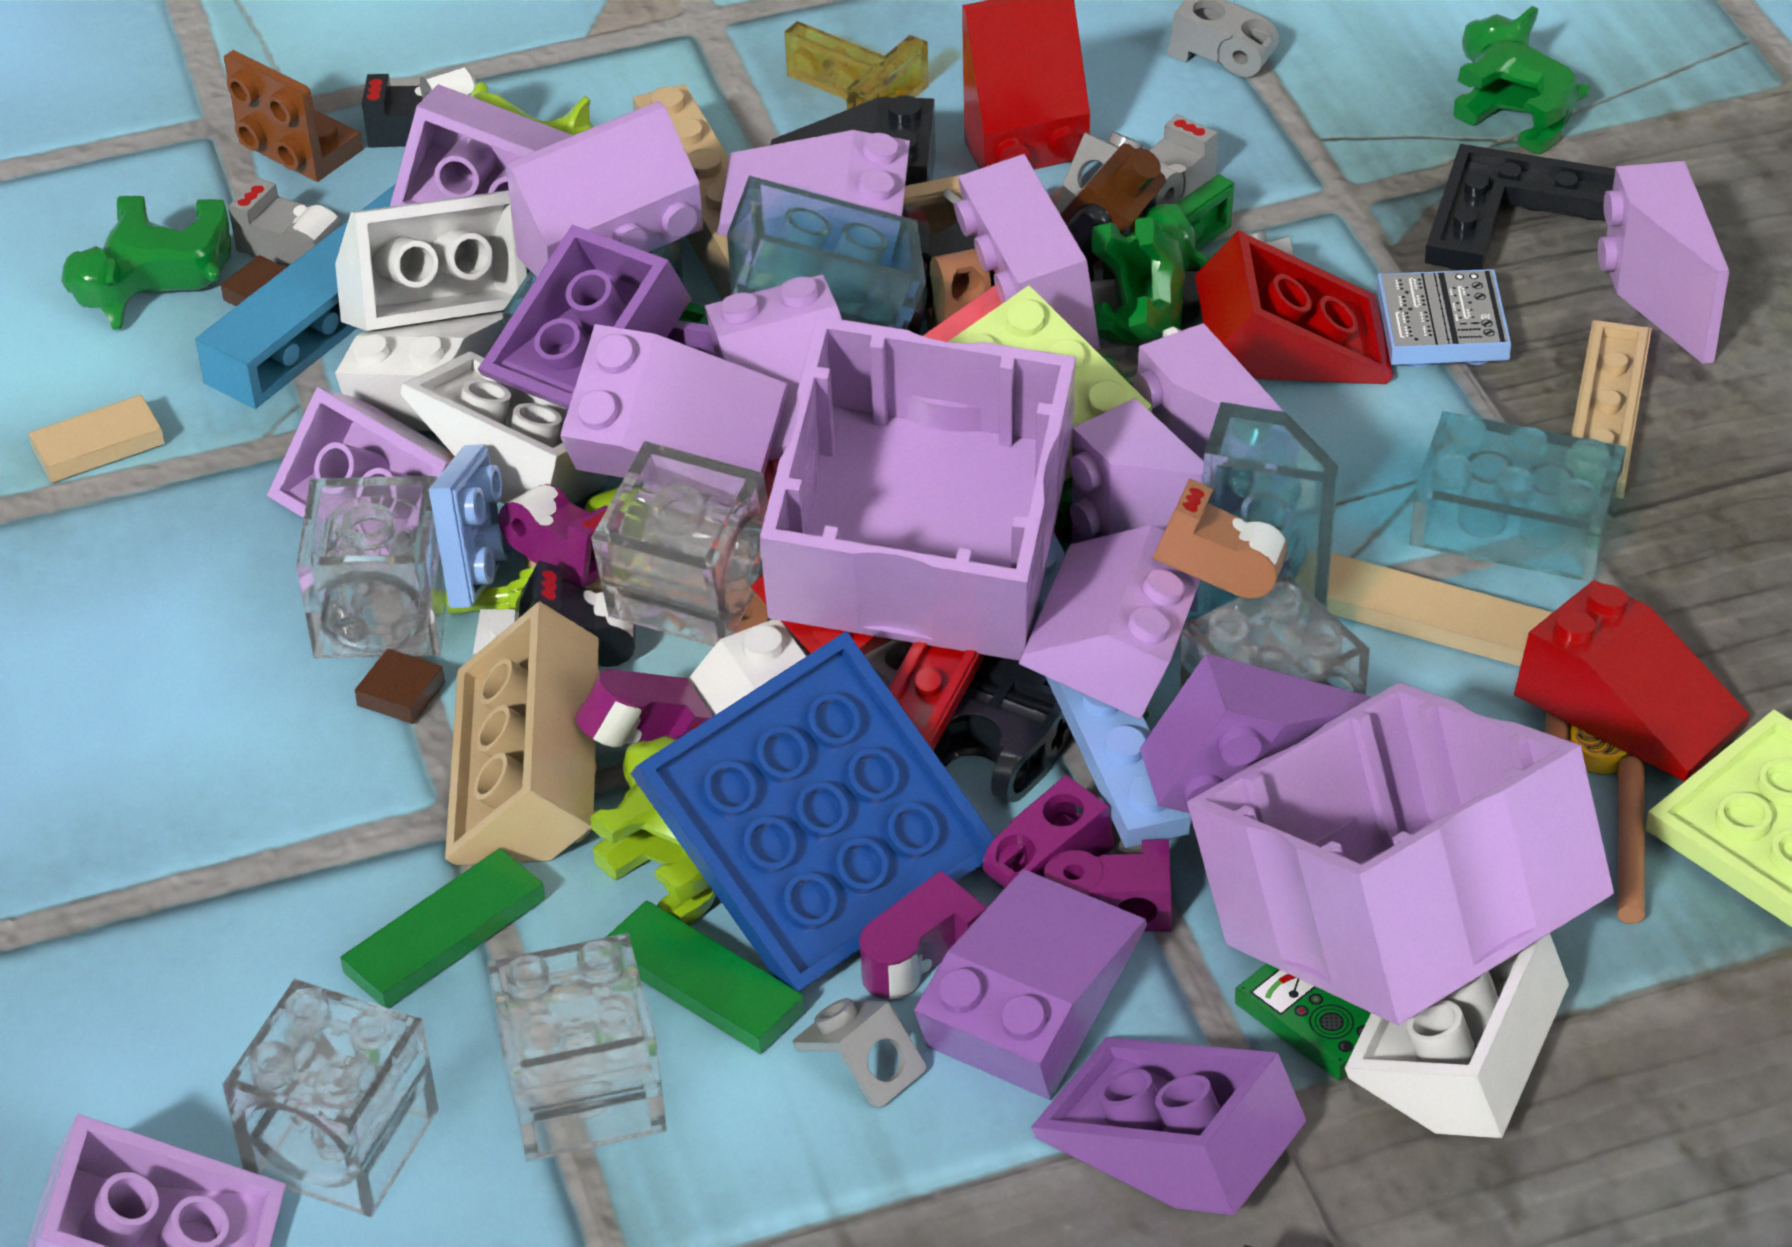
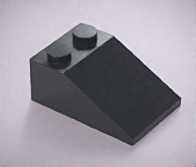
M908 95L878 97L771 139L770 145L849 130L884 133L894 138L910 140L905 186L932 181L936 155L934 98H915Z

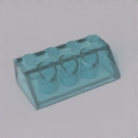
M1225 402L1220 403L1204 452L1203 484L1213 489L1208 503L1243 519L1244 522L1260 521L1272 525L1285 537L1288 552L1275 586L1268 594L1260 598L1248 599L1240 597L1200 580L1196 643L1322 665L1325 650L1338 465L1286 412Z

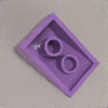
M572 224L478 367V371L482 376L568 410L595 324L654 333L667 338L691 301V297L669 260Z
M1206 653L1140 747L1158 806L1190 813L1187 801L1263 758L1299 743L1327 722L1372 697Z
M1022 869L947 951L916 1005L914 1013L927 1047L1048 1100H1052L1147 927L1146 919Z
M1106 1037L1031 1126V1129L1036 1139L1174 1208L1235 1216L1307 1120L1278 1052Z

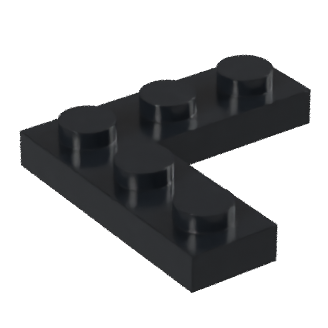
M1460 144L1426 244L1425 263L1444 266L1452 270H1482L1503 204L1523 207L1531 211L1543 210L1579 216L1586 220L1606 221L1604 216V195L1606 191L1613 190L1615 169Z

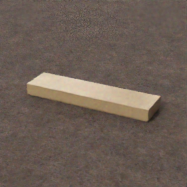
M1592 320L1562 490L1624 499L1652 328Z
M1314 548L1293 591V604L1516 666H1521L1529 631L1553 613Z

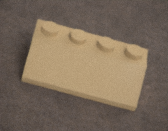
M540 601L457 670L445 860L454 865L477 864L498 848L504 850L517 862L551 861L572 843H578L583 840L591 830L590 816L595 812L596 741L579 728L575 717L600 674L598 668L599 638Z

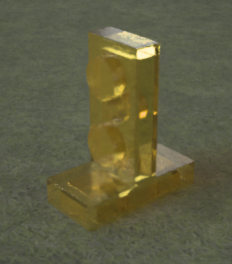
M796 21L784 31L787 76L845 99L847 101V110L878 97H897L902 95L916 97L929 86L928 42L915 36L909 35L884 56L799 21Z

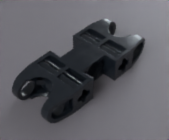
M990 656L986 663H981L937 743L934 753L944 767L962 756L976 755L993 761L996 765L991 780L992 794L1004 800L1016 802L1028 794L1047 775L1073 735L1046 676L1020 665L1019 660Z

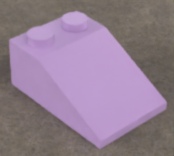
M849 130L732 152L728 162L717 234L889 267L903 210L910 140L894 138L884 133Z
M1676 161L1616 166L1613 190L1606 191L1604 195V216L1608 229L1607 236L1600 237L1598 240L1597 250L1600 269L1602 272L1609 271L1617 295L1702 364L1714 363L1729 268L1686 162Z
M823 274L810 278H792L780 286L753 293H735L726 297L723 301L705 305L716 357L788 384V394L768 461L779 459L791 440L798 413L797 391L816 317L823 316L842 320L838 306Z
M1204 323L1140 345L1137 374L1133 378V387L1152 405L1151 413L1212 468L1211 488L1213 492L1211 498L1256 520L1270 524L1282 532L1293 529L1295 527L1305 433Z
M595 324L560 437L576 470L757 501L789 387L786 382L654 333Z
M77 1113L54 1156L26 1247H270L286 1184Z

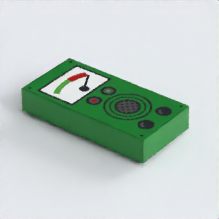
M1267 963L1235 988V1004L1338 1081L1347 1076L1345 1066L1370 1016L1368 1011Z

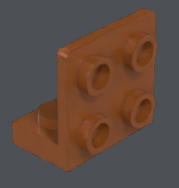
M235 50L224 56L227 88L231 95L236 122L235 131L240 144L316 182H319L363 150L361 132L314 110L311 91L308 86Z

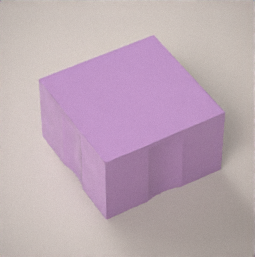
M817 316L797 391L798 413L791 440L779 460L760 534L768 618L912 643L922 642L930 646L960 651L974 650L983 655L1020 661L1034 625L1072 447L1076 357L986 342H944L915 334L909 330Z
M1401 682L1327 722L1299 743L1263 758L1187 801L1226 945L1398 1026L1614 894L1581 745L1516 722L1497 720L1479 715L1464 707L1461 703Z

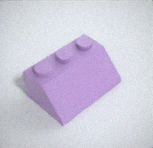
M437 84L416 107L390 207L508 191L507 162L573 135Z
M660 101L506 163L517 257L536 277L539 276L572 224L646 252L653 251L703 229L699 180L668 111Z
M1025 154L958 176L962 201L954 203L957 221L965 237L974 235L975 251L984 272L991 270L995 272L994 282L1001 303H1004L1029 285L1095 350L1100 349L1087 259Z
M317 387L267 496L392 573L402 575L439 547L429 488L455 456L448 449L364 400Z
M1136 398L1073 427L1072 457L1069 462L1072 474L1073 503L1069 507L1072 521V544L1147 525H1154L1165 530L1189 478L1210 488L1212 487V468ZM1211 496L1208 500L1209 504H1211ZM1200 580L1189 610L1190 612H1198L1206 608L1207 582Z
M1147 525L1071 544L1058 570L1019 664L1141 720L1171 661L1200 579L1152 559L1165 531L1154 525Z

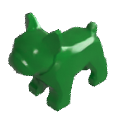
M1531 6L1521 16L1513 20L1499 14H1494L1481 20L1476 19L1469 22L1465 26L1462 48L1466 58L1473 63H1466L1460 68L1457 81L1468 87H1474V89L1470 93L1461 94L1455 99L1454 117L1475 126L1487 116L1501 109L1532 114L1534 127L1532 129H1525L1520 133L1518 145L1536 154L1548 151L1561 137L1564 125L1569 121L1576 103L1588 96L1590 86L1585 83H1578V79L1569 67L1529 46L1530 32L1537 19L1538 8Z
M119 196L117 198L118 223L110 231L104 247L99 248L95 246L84 251L73 252L69 255L63 265L61 282L65 289L73 294L78 304L88 308H101L109 318L112 329L121 330L127 302L135 293L200 290L211 286L214 281L219 279L223 265L231 258V237L225 203L223 200L198 199L196 202V217L198 219L182 232L149 222L143 196Z
M1163 204L1146 209L1140 218L1135 219V232L1124 236L1121 235L1118 227L1113 223L1093 227L1092 252L1105 263L1115 276L1120 306L1113 312L1108 303L1102 302L1094 305L1098 336L1113 344L1140 346L1163 338V330L1171 327L1180 329L1185 272H1198L1211 258L1196 250V231L1179 205Z

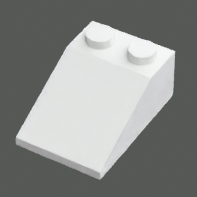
M516 310L488 312L370 330L358 334L335 372L342 394L364 400L413 430L432 431L400 395L402 384L469 351L485 358Z
M469 351L402 384L400 395L454 456L457 455L464 445L485 444V448H488L490 465H497L501 473L502 495L500 502L504 504L544 484L556 486L564 492L570 503L574 504L607 485L609 475L576 470L560 437L567 409L482 376L478 371V367L484 358Z

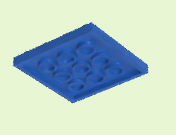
M847 631L638 764L630 773L773 976L798 992H801L860 951L859 938L866 925L940 870L957 883L982 866L985 853L995 839L993 833Z

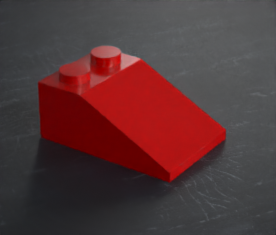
M986 0L962 5L964 142L978 168L980 169L1025 154L1033 169L1072 162L1084 133L1090 134V109L1074 0Z
M1239 230L1195 274L1203 323L1253 378L1362 384H1387L1393 378L1375 294Z
M1596 580L1591 581L1528 633L1514 696L1684 782L1748 725L1750 714L1660 616L1650 606L1629 597L1622 589L1616 586L1602 584Z

